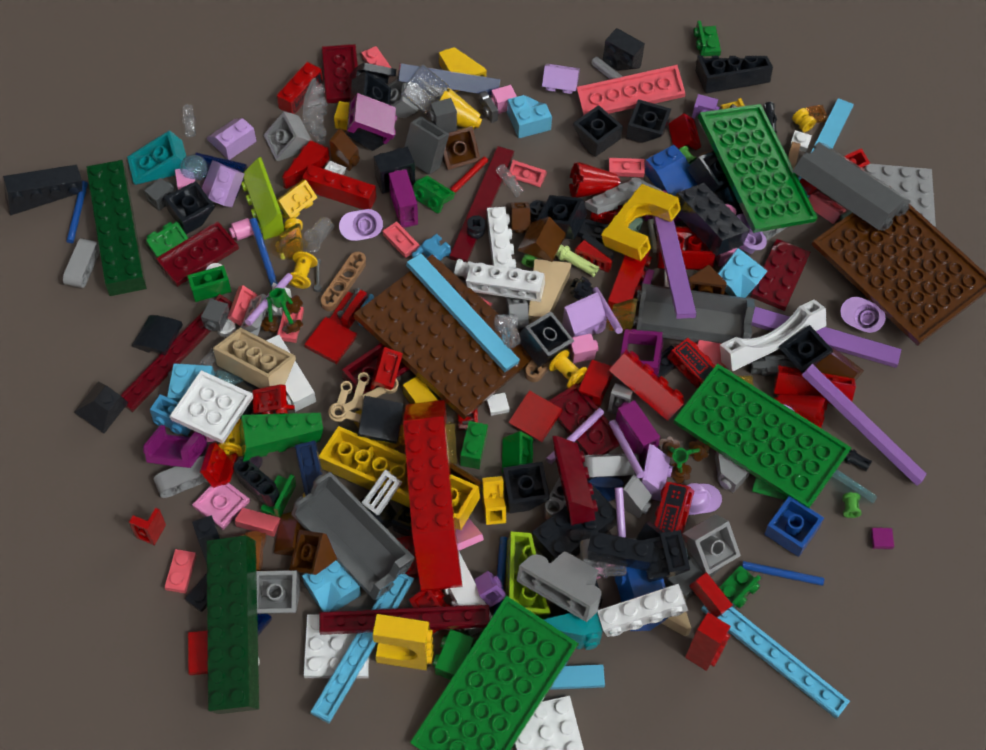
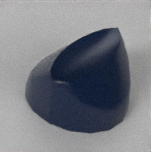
M616 476L592 477L588 481L592 483V486H595L608 502L615 499V488L623 487L624 481Z

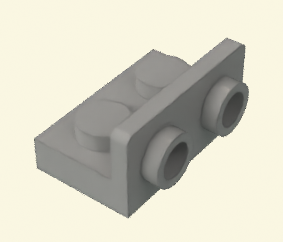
M265 294L250 300L241 325L242 329L256 336L259 334L262 320H264L267 312L266 309L251 326H248L245 320L265 299Z

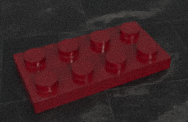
M356 44L322 46L327 104L339 103V101L350 102L352 84L350 74L358 66Z
M217 221L157 257L156 261L178 287L188 281L187 275L206 270L210 264L217 263L237 251L239 246Z
M776 239L764 265V269L767 272L753 289L751 298L785 311L811 252Z
M578 383L549 400V402L563 410L557 420L569 435L598 409L588 395L579 393L580 386ZM604 415L575 441L585 455L607 454L620 446L609 425L608 419Z

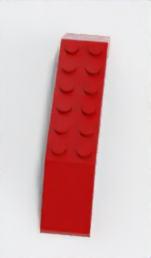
M445 400L406 404L403 419L412 536L421 592L463 587L456 536L446 431Z

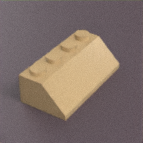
M241 327L213 348L217 366L258 388L279 384L285 385L296 360L295 355Z

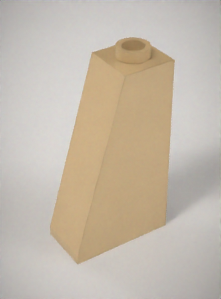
M534 260L533 271L544 273L545 286L541 302L530 301L529 324L549 312L553 313L570 277L571 263Z

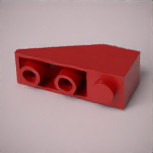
M312 140L307 145H304L299 156L292 161L291 167L283 173L284 188L288 189L301 182L309 164L324 168L330 159L329 148Z

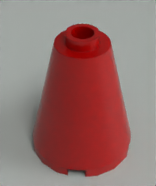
M577 162L571 168L570 178H573V184H569L572 197L580 198L602 194L607 190L618 187L620 184V178H618L617 174Z
M779 394L777 398L774 397L781 404L791 407L797 414L822 428L825 419L824 412L827 410L828 400L823 395Z

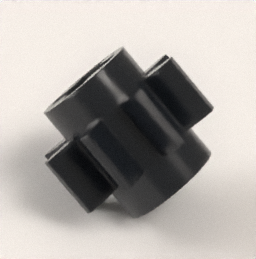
M584 276L581 279L575 278L569 286L570 294L577 300H580L581 297H588L592 293V283Z

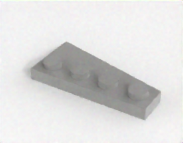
M635 177L623 184H619L618 187L607 190L585 201V208L595 214H601L618 209V205H624L641 184L660 191L661 189Z

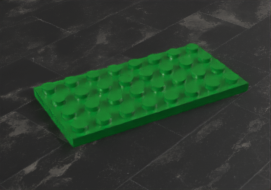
M761 104L699 113L698 119L753 233L813 223L818 219L796 173L793 172V167Z
M718 363L673 422L786 497L790 496L807 508L812 506L852 448Z
M506 596L410 743L420 750H511L579 643Z

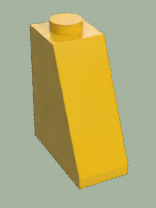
M453 47L439 52V64L442 70L482 77L487 76V70L457 48Z

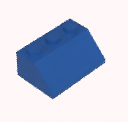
M623 566L614 573L621 602L666 588L663 579L648 582L646 570ZM669 617L664 618L660 622L649 623L639 629L630 631H651Z

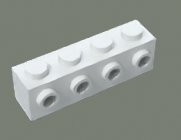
M505 207L487 208V227L492 266L500 265L514 269L516 268V261L512 259L514 245L510 244L512 230L508 229L510 215L506 214Z
M471 262L466 284L468 288L477 293L541 302L545 286L544 273L539 271H527L519 268L513 269L500 265L492 266Z
M679 584L600 609L597 612L603 631L607 637L618 636L628 630L639 629L649 623L660 622L670 616H679L688 611L682 590Z

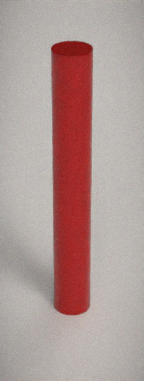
M485 156L482 157L450 190L456 193L488 162V159Z

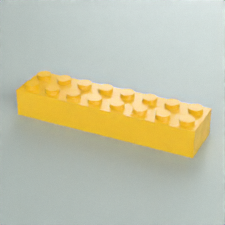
M338 426L319 455L321 468L368 490L372 489L384 470H388L397 479L402 481V484L391 500L410 508L406 455ZM451 475L456 529L462 530L480 499L479 486ZM388 477L385 479V481L376 493H379L381 491V489L389 480ZM393 482V483L391 484V486L389 487V489L387 490V492L390 490V488L392 487V485H393L395 482Z

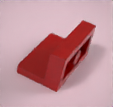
M683 113L668 124L673 145L678 149L687 145L694 150L701 148L693 118Z
M361 289L341 319L338 318L337 313L343 310L353 295L351 292L345 295L330 319L350 329L356 320L353 318L354 313L361 308L367 299V292Z
M384 347L378 357L370 385L371 390H374L376 385L389 390L393 389L403 353Z
M591 360L580 385L579 393L593 397V403L600 407L613 373L609 371L610 365Z
M158 508L154 509L148 521L134 515L129 521L136 538L154 546L166 526L161 511Z
M707 572L689 585L709 612L717 618L733 606Z

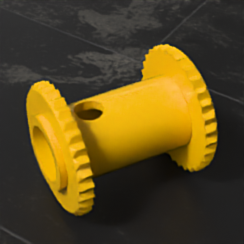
M296 252L292 257L296 265L293 273H290L293 278L289 284L296 288L306 289L311 285V281L307 277L309 270L314 268L318 262L310 253Z
M563 350L553 358L549 365V370L555 371L557 369L569 380L567 387L570 388L583 380L587 368L582 367L579 369L568 359L569 351Z
M241 419L238 420L225 442L218 444L226 455L237 453L238 457L242 456L239 431Z

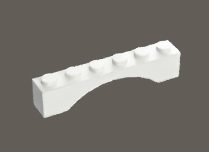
M816 300L809 301L799 306L785 323L766 335L751 339L734 337L720 344L721 362L733 372L780 349L779 346L809 325L815 331L825 327L826 308Z

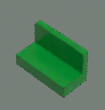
M519 431L503 438L502 473L504 467L533 463V437Z
M291 474L288 479L277 475L274 482L280 496L273 507H267L263 504L261 507L262 513L281 518L296 487L295 476Z

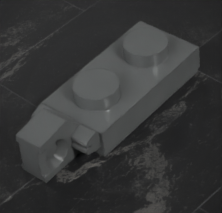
M786 355L765 356L763 359H759V361L751 362L750 372L751 374H762V376H776L778 365L791 368L796 367Z

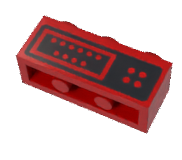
M306 62L277 94L279 109L295 114L323 83L321 68Z
M688 337L676 346L667 357L697 389L715 367L710 357L705 355L698 345Z
M666 481V485L661 490L662 499L660 506L657 507L655 512V526L664 533L681 530V533H683L695 491L690 486Z

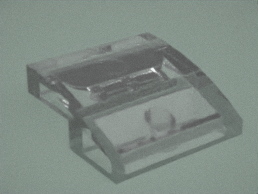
M422 64L410 79L401 95L428 116L429 111H431V103L439 101L445 90L447 91V88H449V85Z

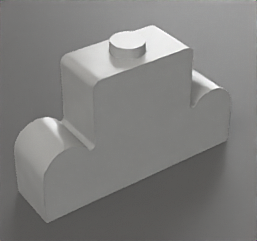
M563 552L551 563H548L547 558L536 554L520 564L517 582L586 622L598 611L601 590L595 586L598 575L596 568L568 552Z

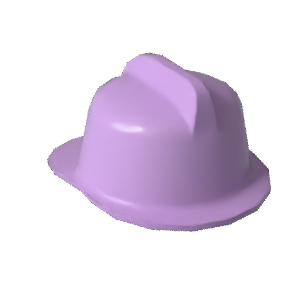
M372 209L346 213L339 222L341 234L346 239L352 241L373 238L383 228L381 216Z
M744 214L736 215L750 229L743 246L739 248L748 254L765 248L767 244L765 235L762 232L753 233Z
M851 297L841 307V317L844 322L863 332H876L885 323V313L876 304L864 298Z
M697 483L686 485L695 491L688 515L716 511L720 507L722 496L714 486Z

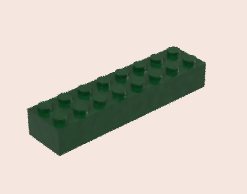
M123 160L86 166L104 280L109 296L147 289Z
M247 535L207 541L208 711L216 714L259 710L256 541Z

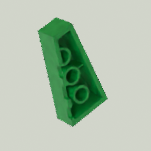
M321 413L242 415L239 431L243 462L250 460L252 457L259 456L260 458L267 456L271 452H283L287 448L295 447L298 444L314 440L316 443L320 442L323 432Z

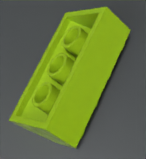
M259 157L245 170L244 181H242L241 185L243 191L248 193L246 195L248 205L253 207V209H250L252 217L257 219L263 239L266 240L284 235L285 231L277 199L262 158Z

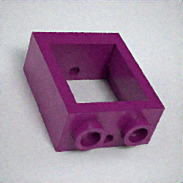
M397 170L389 173L390 196L399 224L403 228L418 225V205L407 170Z
M625 329L621 354L626 349L628 350L629 344L656 346L654 361L641 362L644 365L645 363L650 365L654 369L653 373L658 376L663 348V332Z
M635 400L630 403L625 402L621 404L617 411L616 422L633 453L639 454L640 463L646 459L649 444L658 448L660 436Z

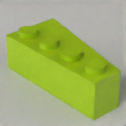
M511 531L507 539L506 594L541 619H548L551 613L546 598L517 582L520 564L530 556L536 555L532 534Z

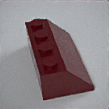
M382 343L342 369V379L352 384V391L354 393L358 385V375L363 372L367 373L370 377L363 395L372 391L370 385L378 357L385 347ZM400 362L396 378L409 370L402 362ZM361 377L360 380L365 382L367 378Z
M552 436L555 460L571 525L594 521L595 512L598 511L596 499L592 500L591 498L594 492L592 483L587 482V479L590 478L587 466L583 467L585 462L583 450L579 451L578 443L559 436Z

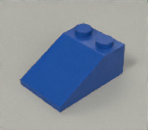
M675 145L646 159L645 175L661 191L666 190L669 194L676 196L677 192L698 185L687 170L690 166L687 159Z

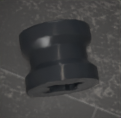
M536 200L530 203V220L532 222L537 221L545 205L543 201Z
M472 216L467 221V233L471 238L478 239L485 234V220L481 216Z

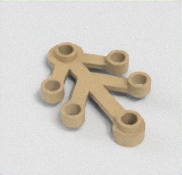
M365 372L360 373L353 400L346 403L347 395L352 392V384L349 381L342 382L338 401L332 404L328 410L330 419L335 422H342L345 419L359 422L361 415L351 412V410L355 408L362 409L364 396L377 398L385 393H395L398 389V380H395L392 390L378 387L363 395L370 377ZM366 377L367 380L363 382L360 380V378ZM348 385L350 389L344 390L343 386ZM340 410L342 414L336 415L335 411Z

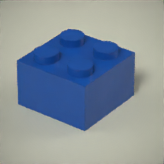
M789 496L768 524L764 535L799 557L821 527L824 517Z

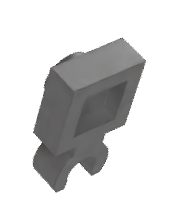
M486 91L479 93L481 96L479 101L484 106L483 113L485 117H488L491 123L498 121V108L491 97L489 98Z

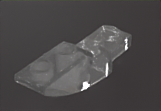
M313 78L304 98L303 123L317 143L322 145L326 143L325 136L327 133L322 122H324L323 115L327 114L326 107L328 104L323 96L325 93L322 83L319 84L316 78Z

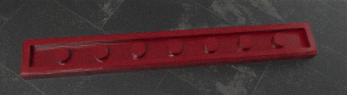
M500 146L497 147L451 251V260L457 261L462 259L463 262H468L478 239L471 238L468 235L467 221L475 215L481 216L486 221L487 208H491L514 156L513 150Z
M219 294L214 299L227 303L229 310L231 309L233 302L223 295ZM204 310L173 341L166 355L160 354L121 394L128 402L126 406L128 410L134 412L168 376V372L173 370V364H180L211 332L203 326L201 316Z
M489 605L320 612L319 633L320 635L373 633L377 614L429 622V630L485 628L490 622Z

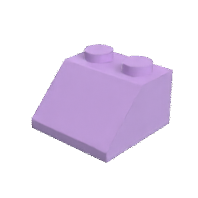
M546 64L542 87H546L545 90L548 91L563 89V93L572 94L573 91L577 90L580 68Z
M239 118L233 119L209 135L207 140L230 160L254 144L256 137L254 128L246 120Z
M212 160L202 189L211 201L223 206L232 207L245 174Z
M598 292L564 307L562 326L571 337L599 334L606 328L607 317Z
M649 444L643 468L645 475L642 477L641 482L652 495L651 499L661 501V490L666 485L667 477H671L673 466L669 465V456L654 445Z

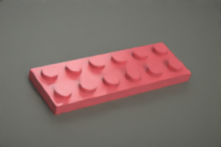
M678 65L577 87L583 116L598 105L610 114L635 108L638 99L655 104L685 97Z

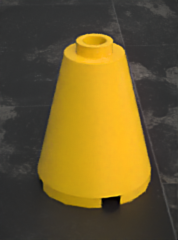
M447 88V91L445 90L440 100L452 99L457 110V126L463 128L472 126L473 130L475 128L478 129L483 120L480 118L481 114L452 89Z

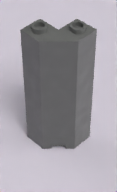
M818 142L814 145V150L810 154L806 152L793 169L794 173L878 230L884 231L892 225V219L895 215L901 216L909 209L911 200L824 143Z
M642 284V290L637 292L636 301L640 302L638 315H634L633 326H636V330L663 332V338L685 340L688 337L694 342L703 340L722 344L734 337L751 339V323L755 309L754 299L691 290L696 318L676 319L669 287Z
M331 472L324 476L320 475L313 481L314 485L311 493L305 497H299L294 502L292 515L307 531L327 534L337 556L336 561L375 601L395 585L393 582L400 574L404 575L415 557Z

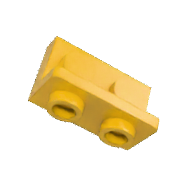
M302 180L277 199L278 205L284 212L283 218L298 217L303 208L307 209L313 205V201L317 196L308 182Z

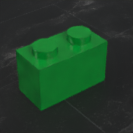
M224 265L187 275L195 302L232 292Z
M469 421L461 452V466L480 470L488 436V424Z
M450 629L448 636L444 635L440 647H443L441 654H436L433 662L435 674L451 680L474 646V638Z

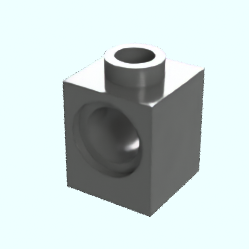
M159 178L145 189L144 192L147 201L160 211L166 206L164 197L174 193V187L170 182H165L162 178Z
M210 299L201 316L203 326L210 331L222 332L230 312L228 304Z

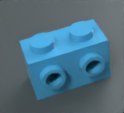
M160 394L150 408L153 422L158 426L165 425V427L170 428L176 434L188 436L192 429L170 419V415L179 402Z

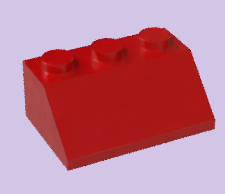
M675 227L685 269H703L708 265L713 268L715 254L690 228ZM657 237V267L665 268Z

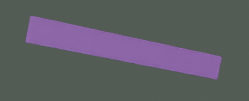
M653 216L676 319L696 318V310L674 219L672 222Z
M755 307L751 326L773 331L790 317ZM827 327L816 331L831 348L837 351L895 368L898 366L902 349Z
M811 364L802 376L918 486L925 478L926 473Z

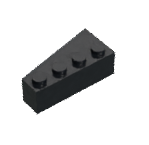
M697 55L695 71L705 93L770 83L773 66L768 56H745V58L736 56L719 58V56H712V58H704L703 55Z
M77 164L3 176L5 199L10 216L76 195L83 191L82 179Z

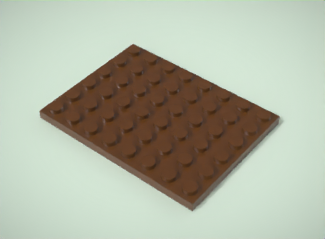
M910 204L907 212L901 216L895 215L892 219V225L884 231L876 229L852 212L813 240L811 245L872 303L876 304L917 346L986 294V273Z
M432 254L427 260L520 359L517 365L504 372L412 271H409L355 312L353 318L385 347L403 353L401 362L442 400H445L457 414L465 419L525 368L532 358L516 339L520 332L514 327H510L509 322L471 288H468L461 279Z

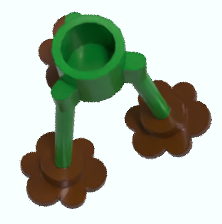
M274 288L271 290L269 296L266 297L268 317L262 320L260 327L264 331H278L281 322H279L278 317L273 316V304L277 308H282L288 319L286 326L282 328L283 332L289 334L299 331L300 327L304 324L301 320H292L290 314L300 312V307L303 305L300 297L295 295L290 298L284 288Z
M671 436L659 440V450L670 458L673 457V460L676 462L671 465L673 466L671 478L675 479L678 484L690 479L692 468L690 465H685L689 455L694 456V459L698 462L709 456L707 451H709L710 447L700 440L690 442V450L679 448L680 442L675 439L673 440Z

